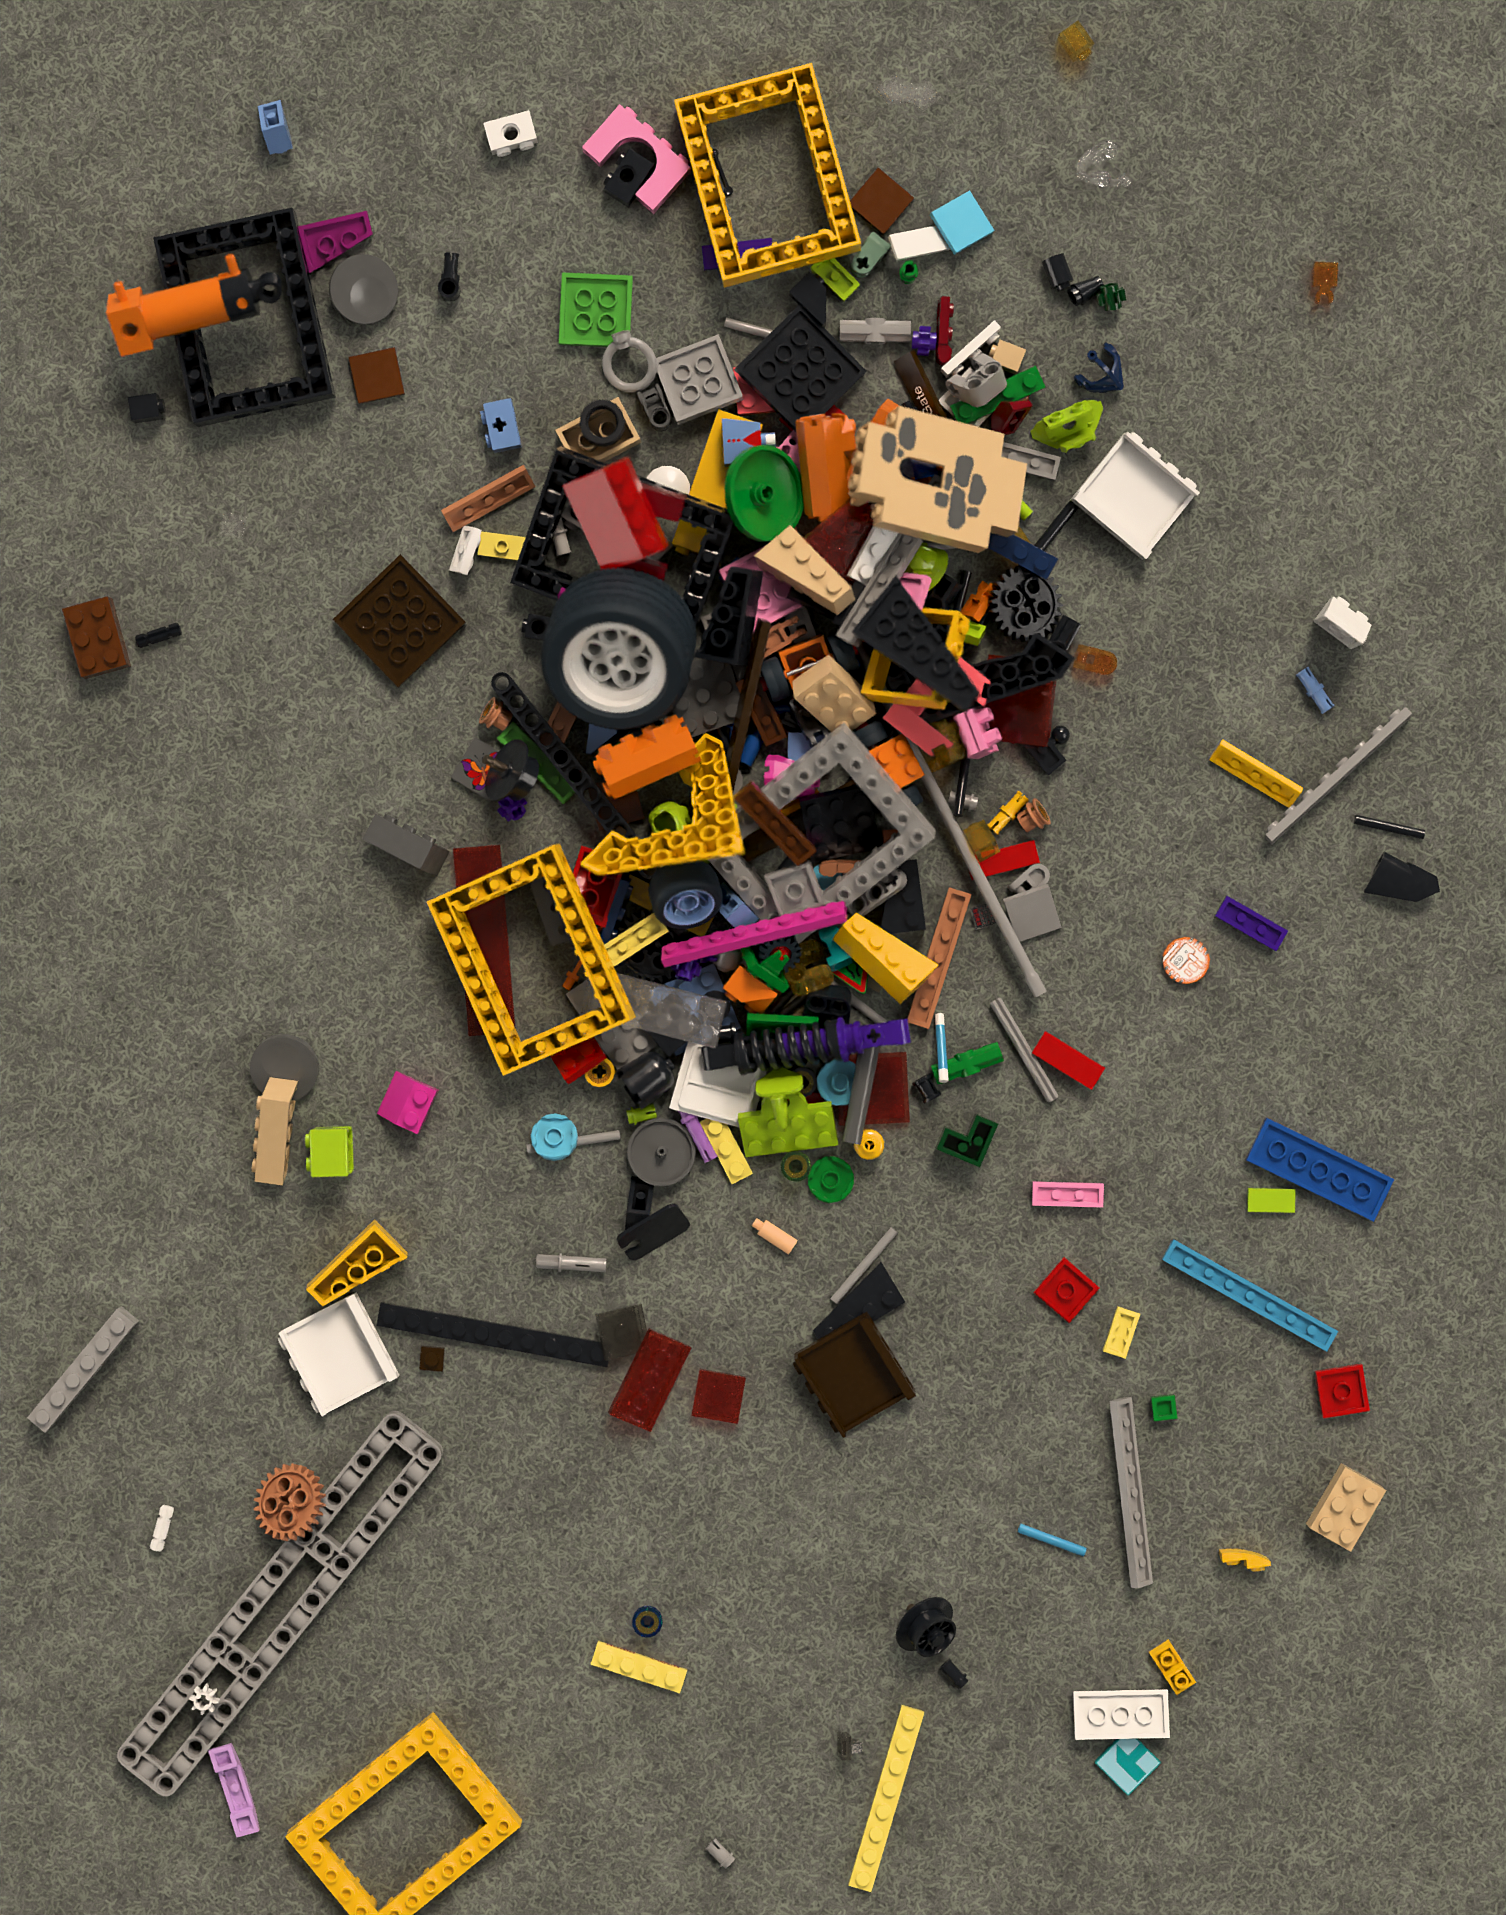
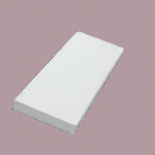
M936 226L888 236L896 261L951 250Z

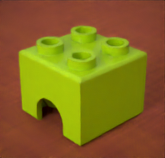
M352 1126L316 1127L311 1129L309 1134L305 1135V1146L310 1148V1156L306 1158V1171L311 1172V1177L348 1176L353 1173Z

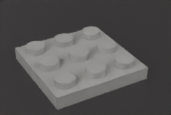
M719 334L656 358L657 373L677 425L744 400Z

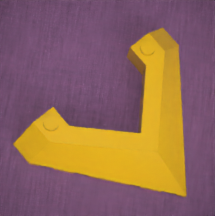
M705 733L695 743L698 750L695 758L700 756L702 762L679 771L683 782L693 788L692 807L694 816L692 817V824L683 826V830L671 832L669 829L652 833V837L641 840L638 837L627 839L612 830L581 862L582 867L597 875H609L644 868L744 854L723 742Z

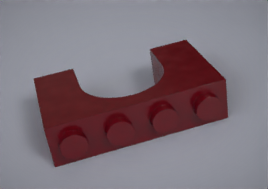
M641 483L655 516L678 523L681 519L687 496ZM643 558L619 568L643 571L664 582L668 564Z

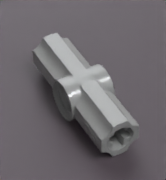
M884 318L840 320V342H864L865 344L879 342V345L886 342L911 341V321H886Z

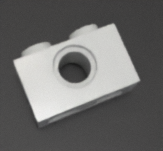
M529 111L484 123L492 155L497 154L498 157L511 154L513 149L529 150L534 147L533 144L538 143ZM513 130L518 133L514 140H507L505 138L508 131Z

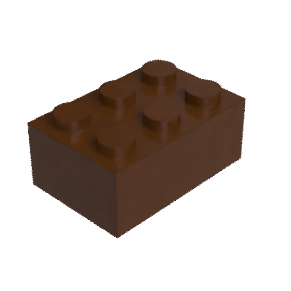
M106 596L62 609L82 678L88 679L131 667L112 598Z

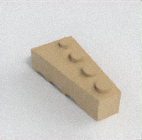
M791 525L754 555L761 570L767 571L778 580L788 583L798 592L808 595L813 601L837 615L855 600L851 586Z
M270 1077L262 1096H258L256 1110H260V1117H257L255 1121V1131H258V1138L255 1137L253 1151L257 1152V1157L252 1162L255 1182L283 1186L287 1176L290 1145L287 1142H290L293 1124L288 1122H291L293 1111L295 1110V1100H292L295 1090H297L298 1081Z

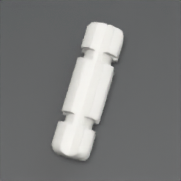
M162 1505L160 1508V1517L157 1519L153 1534L154 1538L150 1545V1549L161 1552L164 1548L165 1541L163 1540L167 1537L171 1522L169 1518L172 1517L173 1507Z

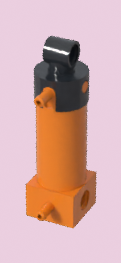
M228 254L225 259L229 272L219 274L218 277L143 295L141 287L125 290L123 282L117 281L113 284L116 293L108 294L106 314L120 355L123 357L154 349V340L229 321L234 322L259 316L260 301L270 304L280 299L282 294L281 279L276 273L266 272L259 279L253 280L249 269L239 270L234 254ZM266 285H272L275 287V289L269 291L266 290L264 287Z

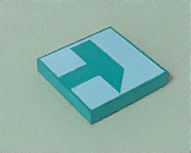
M1138 1738L1116 1739L1094 1761L1128 1796L1161 1764V1761Z

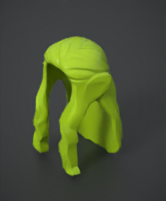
M673 801L659 804L651 811L648 817L653 833L669 829L671 832L683 830V826L692 824V818L688 815L687 807L680 806ZM708 859L701 860L707 864L710 863Z

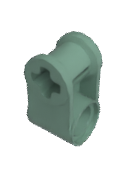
M873 231L861 246V251H858L852 260V274L858 278L868 276L877 262L880 263L885 253L890 250L891 245ZM865 261L866 268L858 269V264Z

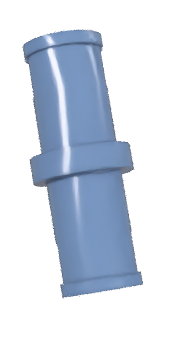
M1309 667L1296 674L1307 690V696L1312 697L1322 714L1335 706L1323 690V684H1319Z

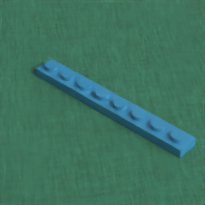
M1172 1239L1162 1257L1163 1261L1326 1352L1338 1333L1336 1329Z

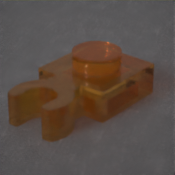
M1313 263L1312 287H1319V291L1314 297L1315 304L1320 303L1321 295L1328 297V304L1333 302L1334 295L1330 288L1337 287L1338 263Z

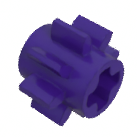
M920 326L919 331H913L911 349H918L917 355L928 356L929 350L935 351L937 333L931 332L930 326Z
M507 796L498 801L501 807L497 811L508 822L511 819L519 820L526 812L523 806L527 804V801L524 798L514 801Z
M698 959L672 965L671 970H674L676 973L675 978L692 982L695 976L699 977L702 966L697 963Z

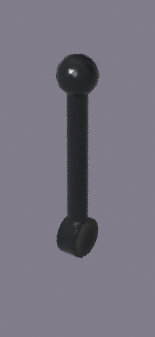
M712 149L714 161L724 185V194L730 196L733 193V188L728 185L718 158V150Z

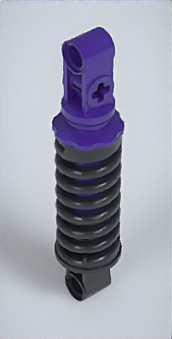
M838 1017L835 1020H826L825 1028L820 1029L818 1022L812 1023V1030H808L806 1024H801L799 1027L800 1032H795L793 1025L787 1027V1033H783L781 1027H776L775 1038L772 1039L770 1030L767 1028L762 1031L763 1040H759L758 1033L755 1030L750 1032V1036H746L741 1031H736L734 1043L701 1047L704 1071L737 1066L740 1075L746 1076L747 1074L755 1073L758 1068L763 1072H767L770 1067L774 1070H780L783 1065L786 1068H792L795 1062L800 1067H804L807 1062L811 1065H817L820 1059L823 1063H830L832 1058L838 1062H848L851 1053L864 1054L865 1048L911 1043L907 1018L861 1025L860 1021H854L853 1024H845L844 1019ZM874 1029L876 1033L881 1035V1037L877 1038V1041H875L874 1037H870Z

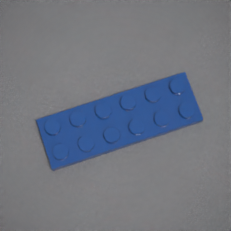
M1265 1118L1245 1159L1373 1222L1394 1181L1393 1178L1268 1118Z

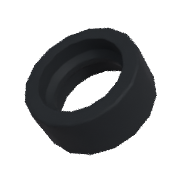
M599 399L589 403L583 409L580 415V428L588 442L596 446L607 447L615 444L622 437L625 431V419L622 410L615 403ZM600 409L612 412L617 421L614 432L606 437L594 435L588 426L591 414Z

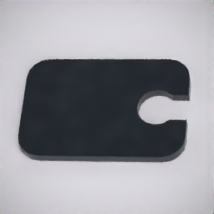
M669 1204L620 1233L616 1240L621 1249L628 1246L634 1240H641L637 1246L624 1251L630 1260H638L685 1232L690 1227V1222L677 1204Z

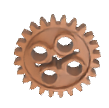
M292 1463L289 1466L283 1464L282 1469L274 1468L275 1475L267 1473L268 1481L261 1480L264 1487L263 1489L256 1490L261 1495L258 1498H254V1501L259 1502V1506L255 1507L254 1511L260 1512L256 1520L262 1521L259 1527L266 1529V1534L278 1540L288 1541L291 1539L296 1541L297 1536L305 1537V1530L313 1531L312 1523L319 1524L316 1517L323 1516L319 1508L326 1506L325 1503L320 1502L326 1494L320 1492L324 1485L318 1483L320 1477L315 1476L314 1471L302 1465L299 1466Z

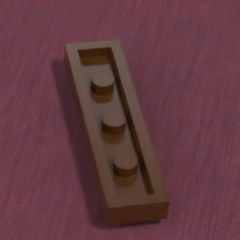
M752 780L734 795L733 799L797 866L801 865L816 852V848Z

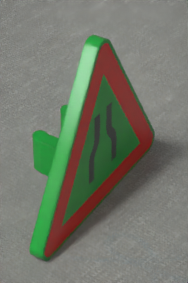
M853 959L852 964L832 973L828 964H825L824 968L826 971L860 994L866 993L869 974Z

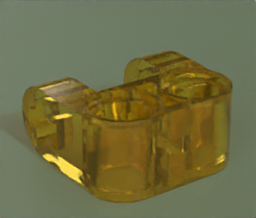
M951 717L929 723L954 744L948 749L945 744L933 749L936 759L927 763L931 773H934L964 759L967 751L960 739L958 726Z
M812 939L800 943L801 956H798L800 961L799 963L794 962L796 967L793 969L788 967L789 972L785 973L791 991L796 996H803L831 985L834 981L833 972L828 965H819L808 970L805 968L806 965L814 963L824 956L821 942L817 939Z

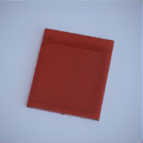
M988 654V660L1006 657ZM1056 680L982 706V708H990L994 718L988 722L990 728L986 731L997 728L1002 742L1047 747L1051 732Z

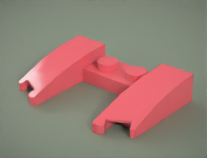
M959 657L958 663L982 695L984 683L990 685L991 681ZM916 679L906 694L931 696L933 690ZM980 695L976 701L985 706L987 699L981 698ZM893 704L883 719L931 757L934 756L932 749L942 744H945L947 749L954 745L919 717L926 709L925 707Z

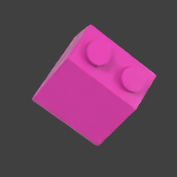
M396 1071L377 1114L402 1128L419 1134L439 1089Z

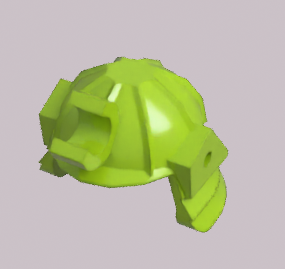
M922 542L904 573L929 576L932 579L928 590L930 591L941 580L947 569L948 554L943 549L932 548L927 543Z

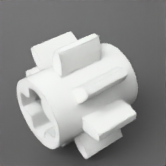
M206 1683L203 1689L196 1686L194 1691L197 1695L189 1697V1700L194 1701L192 1710L196 1708L201 1710V1715L207 1709L213 1712L215 1707L212 1703L217 1704L220 1701L219 1698L215 1697L217 1688L210 1689L208 1683ZM202 1695H206V1700H209L207 1703H203Z

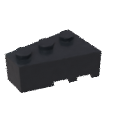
M917 859L906 860L895 869L901 870L906 874L907 883L902 890L886 900L884 904L880 928L889 934L926 930ZM893 876V881L888 883V885L896 884L898 877Z

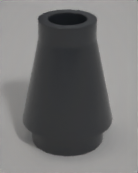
M1095 276L1094 278L1072 284L1067 293L1075 306H1083L1101 290L1100 287L1104 284L1099 276Z

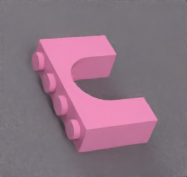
M619 105L582 146V149L587 156L602 167L609 157L625 143L640 142L647 145L656 156V169L635 196L641 204L654 214L691 173L690 162L682 154L677 156L671 150L673 147L664 138L659 140L654 135L655 131L646 122L642 125L636 119L637 114L628 106L624 109Z

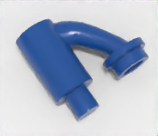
M734 723L726 726L729 728L730 738ZM757 727L753 735H748L740 762L751 767L764 742L761 740L762 737Z

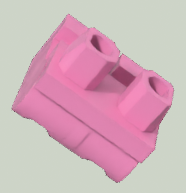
M990 708L969 709L967 713L963 712L953 717L958 726V733L966 748L968 758L980 759L999 751L996 744L1002 740L999 730L994 728L986 731L990 728L988 722L994 719Z

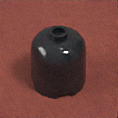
M647 1052L616 1070L615 1073L618 1079L621 1078L626 1084L623 1087L634 1104H638L639 1109L642 1110L673 1087L674 1075L672 1070L675 1067L669 1057L663 1058L659 1053Z

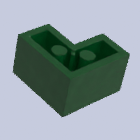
M975 1113L966 1135L944 1126L935 1148L977 1167H981L998 1123Z

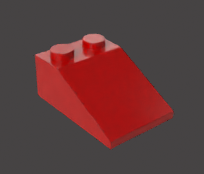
M581 846L573 869V875L594 923L606 927L607 917L622 873L597 875L582 867L581 862L594 849Z

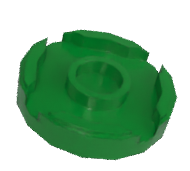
M825 1156L817 1160L811 1166L808 1173V1186L811 1193L818 1200L826 1203L845 1199L854 1185V1174L850 1165L836 1156Z

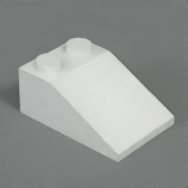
M1332 597L1314 619V622L1350 649L1363 644L1371 627V624L1367 622L1368 617L1360 611L1355 613L1348 608L1350 604L1343 598L1338 597L1336 599Z

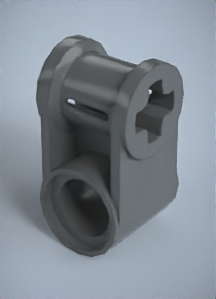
M655 384L654 388L643 393L637 392L642 408L646 412L653 429L660 432L669 429L671 416L659 384ZM659 414H664L667 420L663 424H657L654 422V418Z

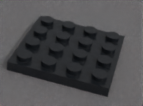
M801 304L734 369L795 432V420H800L801 417L825 414L867 372Z

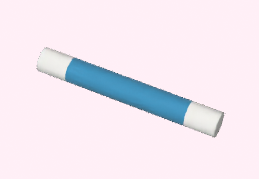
M937 1013L934 1016L939 1082L946 1083L949 1080L944 1014Z

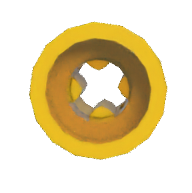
M608 1058L584 1074L586 1080L592 1086H606L614 1078L615 1068ZM598 1065H602V1068L606 1069V1074H603L602 1078H598V1074L593 1072L594 1069L598 1068Z

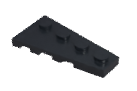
M882 1262L813 1329L818 1339L865 1312H868L874 1322L905 1303L904 1298Z

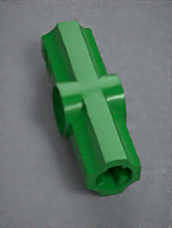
M998 1042L975 1050L969 1049L967 1052L958 1053L953 1058L947 1059L948 1080L951 1081L960 1076L961 1078L980 1072L983 1068L1003 1062L1004 1059ZM938 1063L931 1065L937 1085L942 1084L939 1082Z

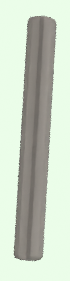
M1001 998L993 1000L990 1003L993 1011L1046 1101H1054L1058 1098L1057 1092L1037 1058L1032 1053L1030 1046Z

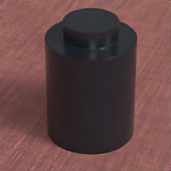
M1064 253L1054 255L1042 261L1051 289H1057L1060 292L1071 287L1070 283L1074 280Z

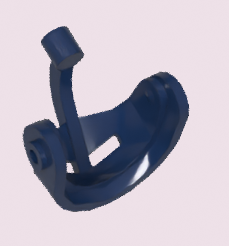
M1107 342L1103 344V349L1114 360L1111 370L1098 358L1096 351L1091 350L1087 355L1089 361L1095 362L1107 376L1094 382H1090L1081 374L1073 377L1077 385L1089 392L1106 393L1122 390L1124 387L1120 355L1115 347Z

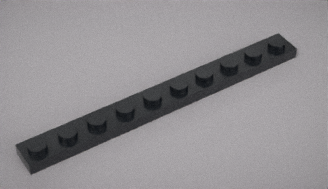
M385 1302L380 1303L376 1325L602 1367H608L612 1343Z

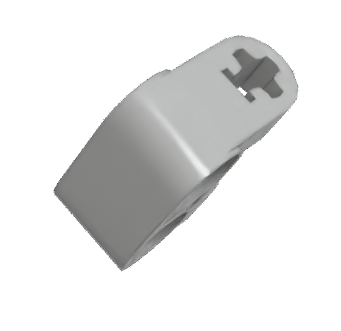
M980 353L971 361L975 372L967 379L959 374H954L946 381V387L954 397L973 407L987 404L1007 386L1001 363L984 353Z

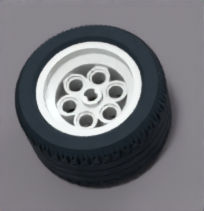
M607 568V570L602 569L588 575L586 574L573 582L561 594L553 608L541 653L542 671L546 684L558 703L565 707V710H568L573 716H577L578 719L580 718L586 723L589 722L591 725H598L606 729L626 730L654 723L668 714L677 705L687 688L696 648L694 620L681 596L670 585H667L666 582H662L661 579L653 577L649 573L639 572V570L635 571L634 569L630 570L629 568Z

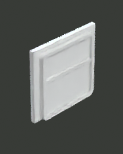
M688 1040L669 1108L739 1127L738 1113L756 1111L760 1098L755 1090L756 1081L765 1076L767 1072H763L758 1068L755 1073L741 1076L737 1066L704 1071L701 1047L708 1045Z

